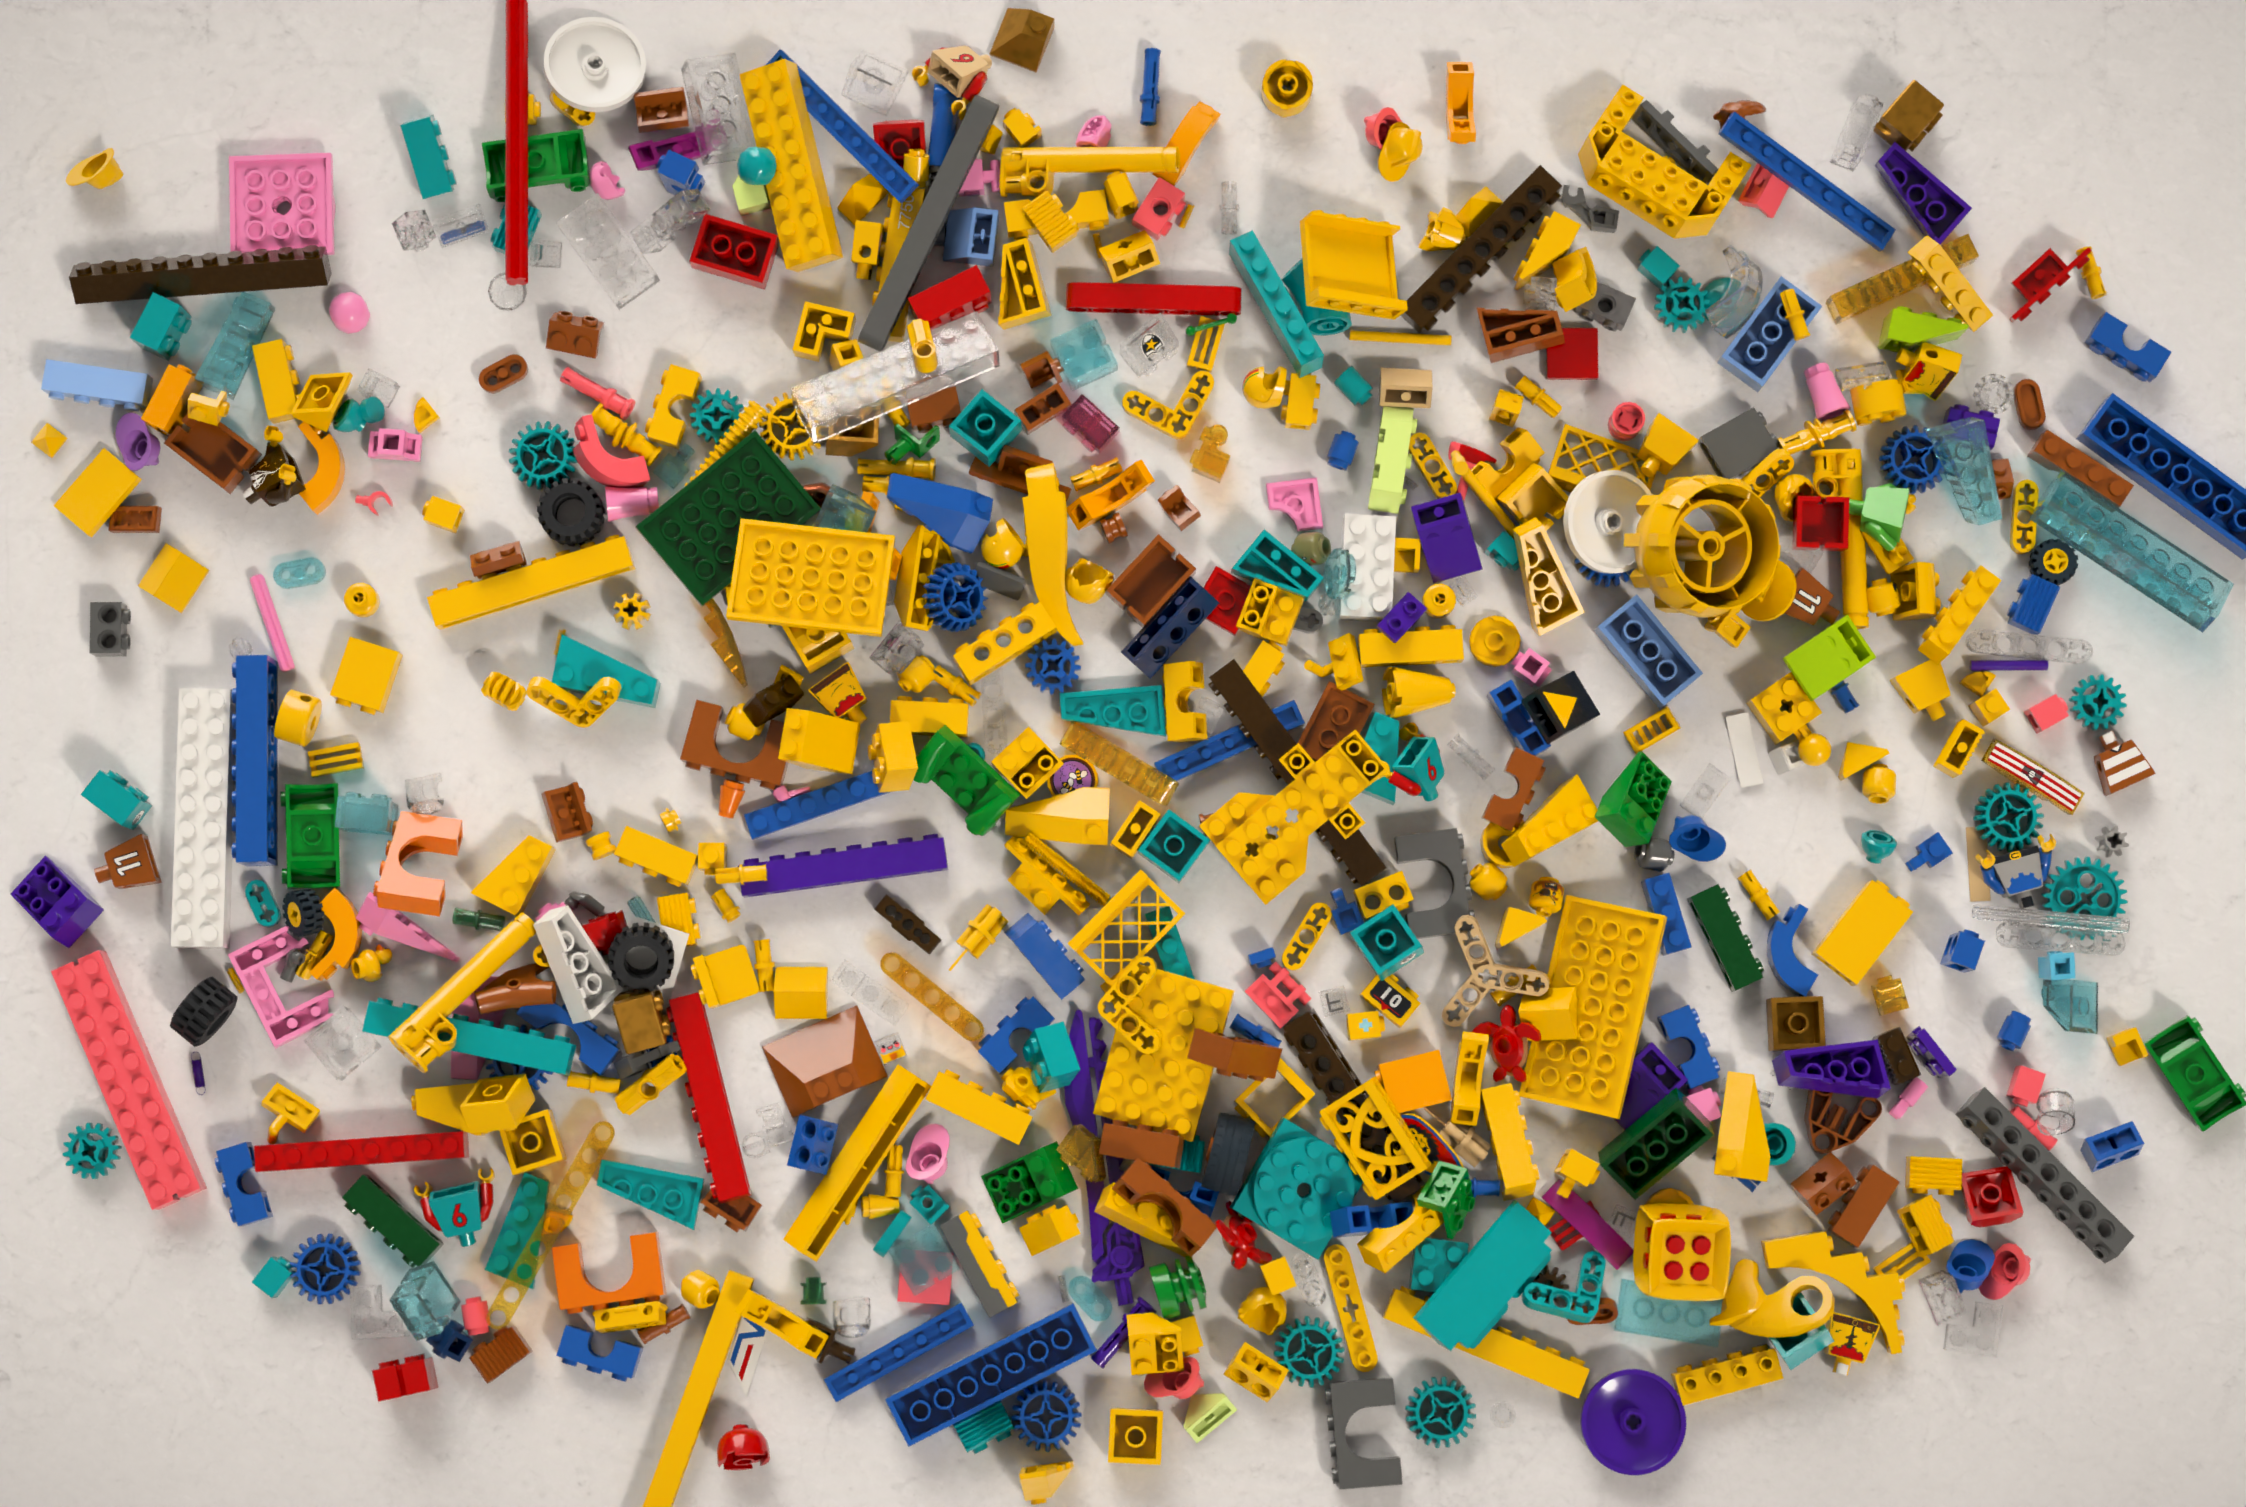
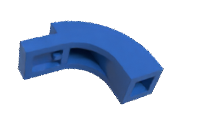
M1801 904L1795 905L1794 908L1789 907L1783 917V920L1786 921L1785 924L1780 921L1773 922L1767 939V957L1770 968L1777 980L1798 997H1806L1818 974L1803 966L1795 957L1792 948L1793 936L1808 911V908Z

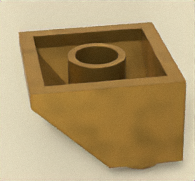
M1008 8L989 55L1037 73L1055 28L1054 18L1031 9Z
M829 395L825 455L851 457L878 446L880 399Z

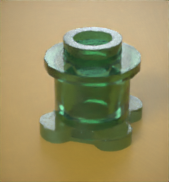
M806 1277V1282L800 1283V1286H803V1300H800V1304H826L827 1299H824V1285H826V1282H821V1277Z

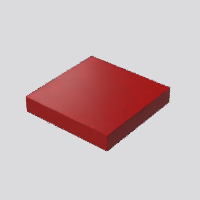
M1562 328L1565 343L1546 348L1547 380H1597L1598 328Z
M1216 566L1203 588L1219 604L1208 615L1206 620L1235 636L1239 630L1236 625L1251 585Z

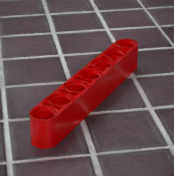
M1071 282L1066 284V310L1092 313L1228 316L1230 313L1238 316L1241 314L1242 289L1235 286Z

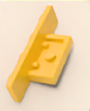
M1013 836L1004 844L1022 862L1009 877L1008 881L1044 915L1060 899L1077 915L1083 913L1090 906L1086 897L1080 891L1075 890L1062 874L1057 873L1047 864L1048 861L1045 862V859L1042 860L1043 857L1040 858V855L1037 856V853L1032 852L1030 846L1027 848L1025 842L1022 844L1023 838Z

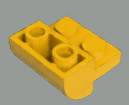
M1254 578L1236 627L1261 640L1266 639L1287 646L1304 598Z

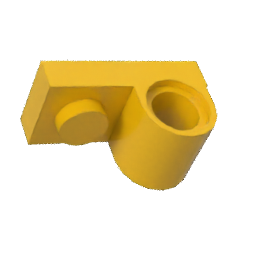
M1499 389L1489 420L1513 428L1520 414L1524 397Z

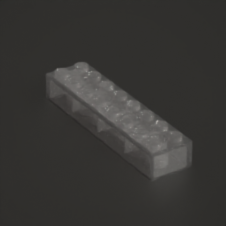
M975 311L931 330L938 365L930 373H922L916 369L910 340L908 339L791 388L793 406L813 444L999 367V350L978 312Z

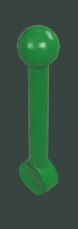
M1230 313L1227 318L1197 327L1188 326L1185 332L1188 336H1193L1195 332L1221 324H1234L1237 321V316Z

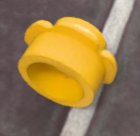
M665 808L666 811L659 814L668 833L673 830L678 831L677 825L681 824V821L676 811H669L668 808Z

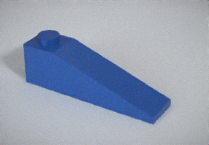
M896 473L890 474L887 498L910 516L914 515L925 523V528L938 533L943 537L942 541L947 545L970 554L974 552L990 523L993 498L968 489Z

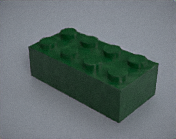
M1676 1087L1598 1152L1600 1166L1636 1200L1714 1136L1712 1124Z

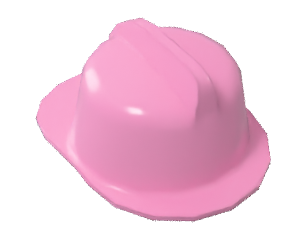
M927 1125L921 1128L915 1135L905 1167L907 1174L911 1178L925 1180L928 1184H933L934 1180L939 1179L946 1172L948 1166L946 1156L950 1136L942 1125Z

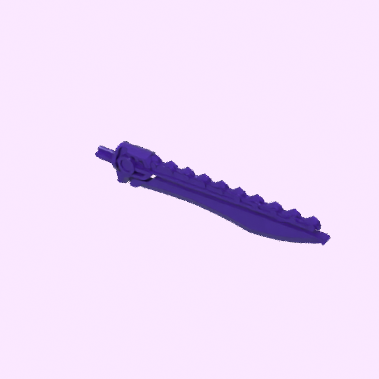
M1077 1010L1073 1018L1069 1038L1080 1071L1069 1086L1064 1087L1065 1105L1079 1146L1086 1180L1092 1260L1097 1264L1092 1271V1282L1114 1280L1118 1306L1134 1303L1129 1277H1132L1133 1273L1145 1267L1140 1235L1115 1222L1106 1234L1107 1257L1103 1256V1233L1109 1225V1219L1094 1212L1105 1185L1101 1154H1099L1100 1146L1096 1115L1093 1114L1094 1099L1090 1068H1095L1097 1091L1099 1093L1107 1061H1102L1101 1057L1107 1045L1103 1040L1097 1039V1035L1103 1026L1101 1020L1096 1017H1090L1089 1028L1093 1057L1088 1058L1083 1013L1081 1010ZM1101 1116L1102 1130L1104 1123L1112 1124L1113 1119ZM1106 1155L1109 1185L1113 1182L1116 1183L1125 1172L1120 1169L1123 1158Z

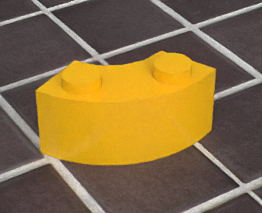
M1587 247L1578 249L1552 263L1554 267L1553 272L1557 279V287L1554 289L1557 294L1556 301L1565 312L1594 298L1597 292V278Z

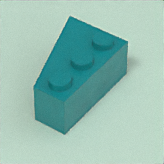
M1375 712L1364 740L1382 761L1387 762L1390 771L1393 773L1392 766L1398 759L1399 721ZM1383 777L1373 782L1361 793L1394 805L1396 786L1389 783L1388 778Z

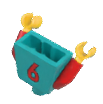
M1412 722L1407 723L1399 730V737L1404 741L1412 739L1393 764V773L1390 771L1387 762L1382 761L1389 770L1377 780L1386 777L1389 779V783L1403 790L1406 794L1410 796H1423L1425 801H1433L1438 797L1436 786L1444 776L1440 750L1435 737L1419 735L1417 725Z
M490 1167L491 1175L488 1178H483L482 1168L479 1169L478 1176L483 1182L481 1185L479 1181L433 1192L432 1185L425 1182L426 1191L424 1193H421L420 1187L416 1185L414 1192L422 1198L420 1204L425 1220L437 1231L443 1232L447 1238L458 1235L462 1247L476 1243L474 1231L482 1229V1224L489 1218L494 1203L493 1184L490 1183L495 1177L493 1169Z

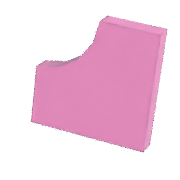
M1317 477L1266 483L1269 510L1280 511L1288 515L1295 523L1297 532L1323 529Z

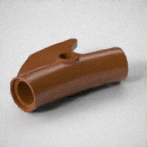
M537 963L515 968L503 973L483 990L474 992L479 1014L509 1008H520L522 1006L555 1004V981H542L536 977L548 968L542 967Z

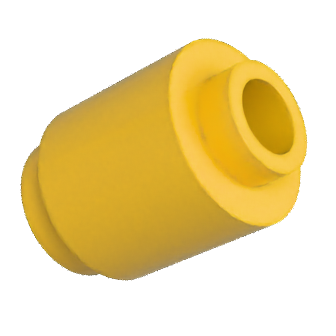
M910 149L909 153L904 154V170L919 184L918 187H925L926 181L929 180V155L924 154L925 150Z

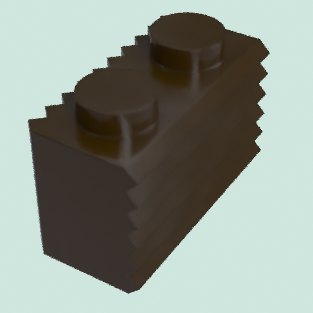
M788 675L762 691L755 693L743 706V711L755 727H759L784 713L787 708H792L804 696V692L794 678Z
M1900 1027L1873 1037L1872 1040H1878L1884 1065H1886L1885 1069L1888 1070L1887 1074L1890 1075L1889 1079L1892 1080L1891 1084H1901L1921 1075Z

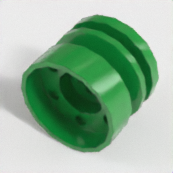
M1189 1255L1185 1256L1188 1266L1186 1269H1182L1179 1258L1175 1259L1176 1271L1170 1273L1165 1262L1149 1267L1164 1319L1180 1316V1303L1185 1302L1188 1310L1193 1312L1194 1308L1191 1300L1195 1298L1198 1300L1200 1309L1207 1308L1206 1289L1200 1268Z

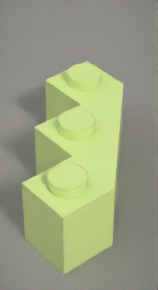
M1383 406L1369 494L1368 509L1398 514L1400 504L1405 505L1407 489H1403L1405 470L1410 469L1412 454H1408L1410 436L1416 433L1418 420L1413 418L1414 408Z

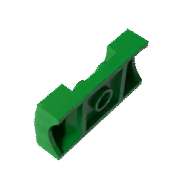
M583 129L528 136V188L564 183L565 187L571 189V191L581 192L590 185L586 138ZM506 139L482 142L486 168V189L490 198L495 199L496 202H505Z
M946 725L933 735L916 756L918 769L913 780L925 784L932 780L968 813L965 818L966 827L974 835L984 836L992 830L1001 816L1021 795Z
M338 783L320 785L285 784V791H280L281 807H286L287 868L282 869V884H287V889L340 888Z
M2187 1015L2146 1040L2143 1044L2185 1105L2186 1110L2200 1131L2204 1132L2222 1118L2246 1106L2244 1099L2246 1093L2239 1083H2233L2200 1032L2203 1031V1028L2195 1017L2191 1019Z

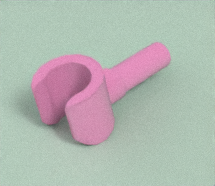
M785 785L775 789L773 795L777 802H782L811 792L810 787H805L788 792Z

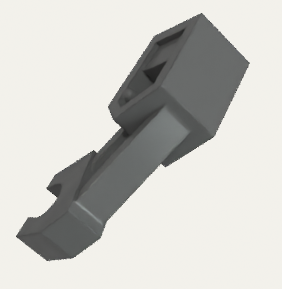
M1563 186L1561 201L1564 207L1571 209L1589 225L1590 231L1615 233L1619 210L1600 206L1590 209L1585 204L1583 188L1578 187L1577 195L1570 196L1568 193L1570 186ZM1593 214L1604 216L1603 224L1595 222Z
M676 1040L645 1054L643 1051L626 1056L615 1062L614 1065L620 1080L650 1068L648 1063L667 1057L681 1049Z

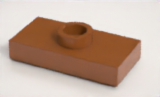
M119 506L110 516L108 531L112 533H160L162 508L159 506Z

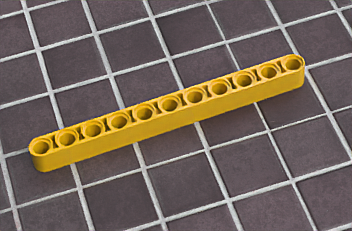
M729 1270L643 1507H673L741 1319V1315L736 1313L735 1310L747 1290H751L754 1278Z

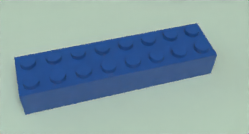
M2114 393L2109 395L2076 439L2240 559L2246 558V489Z
M236 655V662L232 664L233 678H236V688L232 689L233 704H236V714L232 715V727L236 729V739L232 740V753L236 755V765L232 766V779L236 781V791L232 792V805L236 807V817L232 818V831L236 832V843H232V857L236 858V863L246 867L278 866V739L274 736L278 715V662L268 655Z
M1074 1303L887 1397L885 1400L909 1447L1096 1352L1097 1349Z

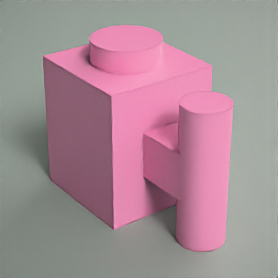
M976 157L959 192V197L985 195L984 183H991L992 192H1000V160L990 161V170L983 171L982 159H977Z

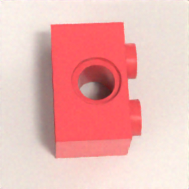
M1159 177L1132 218V225L1141 231L1145 230L1150 237L1157 241L1161 235L1165 237L1173 225L1170 222L1175 214L1179 216L1186 205V202H1184L1185 193ZM1162 205L1168 211L1164 215H1157L1154 212V208Z

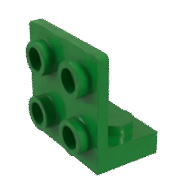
M1439 1161L1418 1196L1417 1202L1418 1206L1442 1213L1447 1238L1453 1239L1457 1231H1461L1467 1213L1473 1210L1475 1197L1472 1194V1182L1469 1179L1468 1169Z

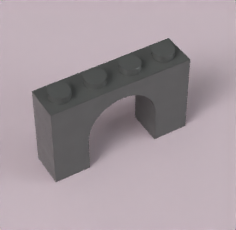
M1457 828L1396 836L1394 844L1397 864L1423 860L1434 861L1441 864L1448 871L1452 879V893L1446 904L1433 910L1406 913L1407 925L1417 939L1456 934L1455 924L1461 916L1471 915L1475 917L1474 910H1469L1468 900H1472L1470 884L1465 885L1464 875L1468 874L1466 859L1461 858L1460 849H1464L1462 833L1458 834ZM1464 921L1460 929L1461 931L1466 930L1470 932L1473 924L1468 925Z
M1393 1378L1329 1382V1388L1325 1389L1326 1405L1331 1404L1332 1415H1327L1328 1431H1333L1334 1441L1329 1442L1330 1456L1336 1458V1468H1332L1333 1484H1338L1339 1490L1401 1485L1402 1473L1399 1456L1383 1458L1360 1457L1349 1448L1345 1436L1347 1423L1358 1410L1366 1407L1395 1405Z

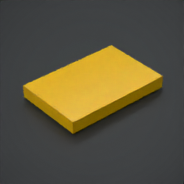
M103 448L55 503L54 507L92 538L142 479L108 450Z

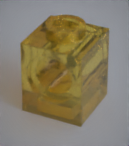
M1892 975L1876 979L1878 984L1871 986L1879 1016L1909 1008L1901 978L1893 980Z

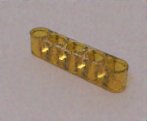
M1075 721L1071 722L1059 743L1064 748L1163 806L1168 805L1179 786V783L1173 778Z
M894 952L887 953L882 957L880 962L882 971L965 1040L976 1042L983 1037L985 1029L980 1020L903 957ZM889 958H897L900 965L896 971L890 972L886 969L885 964ZM910 974L919 976L920 982L915 988L906 986L905 980ZM931 990L937 991L940 995L939 1001L936 1004H928L925 1000L927 992ZM952 1006L957 1007L960 1011V1016L954 1021L948 1020L945 1016L946 1010ZM976 1023L979 1025L980 1032L976 1037L966 1035L965 1028L968 1024Z

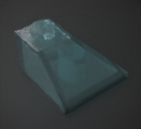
M832 484L813 527L868 532L876 510L858 495Z
M2073 979L2043 980L2041 991L2043 1006L2064 1031L2098 1034V982Z

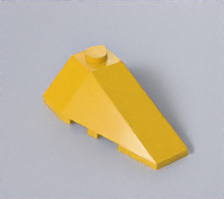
M1081 787L1075 789V791L1064 794L1060 793L1050 798L1008 808L1005 815V835L1026 837L1030 832L1043 840L1107 845L1110 788Z
M1728 1071L1714 1174L1767 1182L1770 1151L1755 1077L1753 1074Z
M1073 1460L1021 1467L1019 1477L1025 1501L1031 1500V1505L1046 1503V1498L1052 1497L1073 1469Z

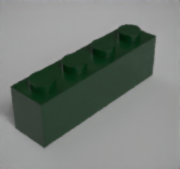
M1719 884L1687 898L1731 992L1764 978L1762 972H1764L1762 963L1758 958L1754 959L1750 950L1753 948L1748 935H1743L1739 928L1741 920L1737 912H1732L1728 905L1730 898L1724 887L1720 888Z
M363 1174L342 1197L347 1202L344 1206L352 1214L357 1215L359 1213L366 1220L363 1222L365 1226L374 1233L378 1230L385 1237L383 1242L392 1250L396 1248L404 1254L402 1259L412 1268L415 1266L418 1268L424 1267L444 1245L443 1242L368 1174Z

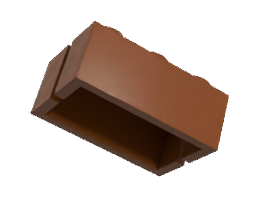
M187 413L182 422L191 430L187 433L178 425L164 444L231 494L245 477L241 474L242 471L249 472L262 454L223 423L219 422L218 426L188 418Z
M1159 534L1106 590V595L1122 610L1128 607L1127 614L1142 628L1190 576L1193 577L1196 574V568L1180 553L1176 556V560L1172 558L1175 555V549Z

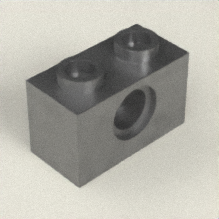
M1597 282V292L1594 298L1577 306L1575 312L1579 313V317L1592 322L1594 319L1603 323L1602 326L1610 331H1622L1636 298ZM1598 303H1608L1611 311L1602 312L1598 308Z

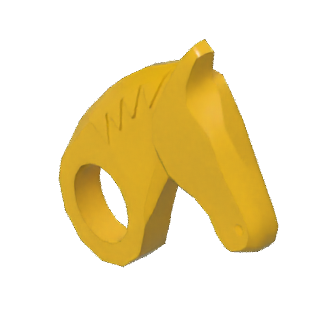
M1742 1259L1736 1263L1725 1297L1722 1300L1721 1314L1710 1318L1709 1324L1712 1326L1729 1325L1739 1331L1762 1337L1798 1336L1827 1323L1834 1312L1835 1298L1826 1282L1815 1276H1800L1782 1289L1767 1296L1758 1281V1264L1750 1259ZM1808 1289L1820 1292L1823 1302L1821 1308L1816 1313L1804 1316L1794 1311L1793 1302L1798 1293Z

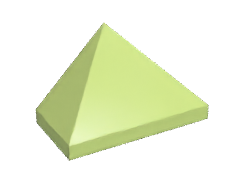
M1224 1393L1193 1395L1190 1398L1183 1427L1194 1441L1198 1443L1236 1412L1237 1409Z

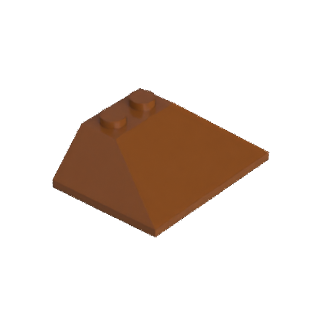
M857 1005L762 1047L792 1118L858 1088L866 1087L888 1077Z

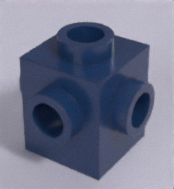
M439 1318L436 1325L430 1331L426 1342L434 1347L432 1352L439 1357L446 1359L448 1356L460 1362L473 1339L463 1332L465 1327L457 1321L451 1319L448 1323Z

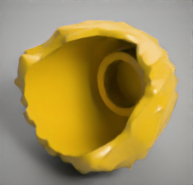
M1791 474L1785 476L1776 484L1775 500L1782 518L1786 521L1793 522V500L1795 497L1813 496V485L1803 475Z
M1079 558L1077 563L1067 569L1065 588L1069 596L1075 600L1086 604L1095 603L1103 597L1105 591L1111 586V583L1114 581V574L1085 558Z
M1268 1287L1255 1288L1248 1294L1246 1300L1241 1302L1237 1310V1318L1245 1325L1247 1324L1249 1328L1267 1335H1273L1274 1331L1285 1323L1287 1313L1286 1300L1280 1293L1272 1295Z

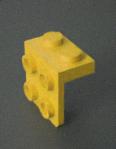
M738 945L708 956L700 955L693 958L694 964L690 966L694 979H700L703 989L698 991L703 1005L708 1004V1007L713 1009L759 992V985L747 948L744 945Z

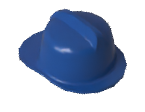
M1691 815L1683 818L1677 816L1675 818L1673 832L1669 836V843L1673 849L1701 862L1715 860L1724 853L1726 849L1724 837L1719 832L1708 827L1699 816Z
M1974 1239L1964 1240L1954 1247L1947 1261L1946 1268L1949 1277H1951L1952 1281H1955L1953 1285L1958 1287L1960 1294L1964 1290L1978 1289L1983 1284L1994 1264L1995 1255L1988 1244Z

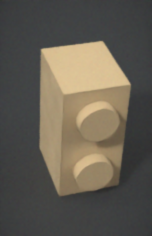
M1381 368L1379 406L1431 408L1432 370Z

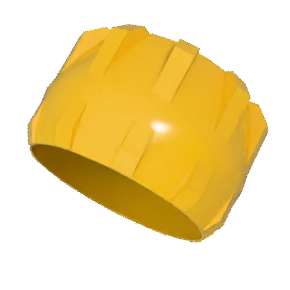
M1715 475L1675 477L1666 480L1663 491L1659 495H1643L1635 505L1637 513L1641 518L1635 533L1624 534L1623 545L1624 547L1634 548L1637 568L1631 572L1629 577L1635 588H1649L1655 595V608L1665 613H1683L1699 618L1730 616L1739 613L1741 608L1749 604L1754 598L1762 597L1769 588L1770 580L1775 572L1778 559H1780L1781 545H1779V534L1775 522L1776 518L1770 505H1766L1752 491L1750 484L1740 479H1727ZM1699 507L1710 518L1715 530L1696 531L1684 521V518L1691 511ZM1678 561L1685 562L1684 573L1681 570ZM1713 561H1716V562H1715V565H1714V567H1713V569H1712V562H1713Z

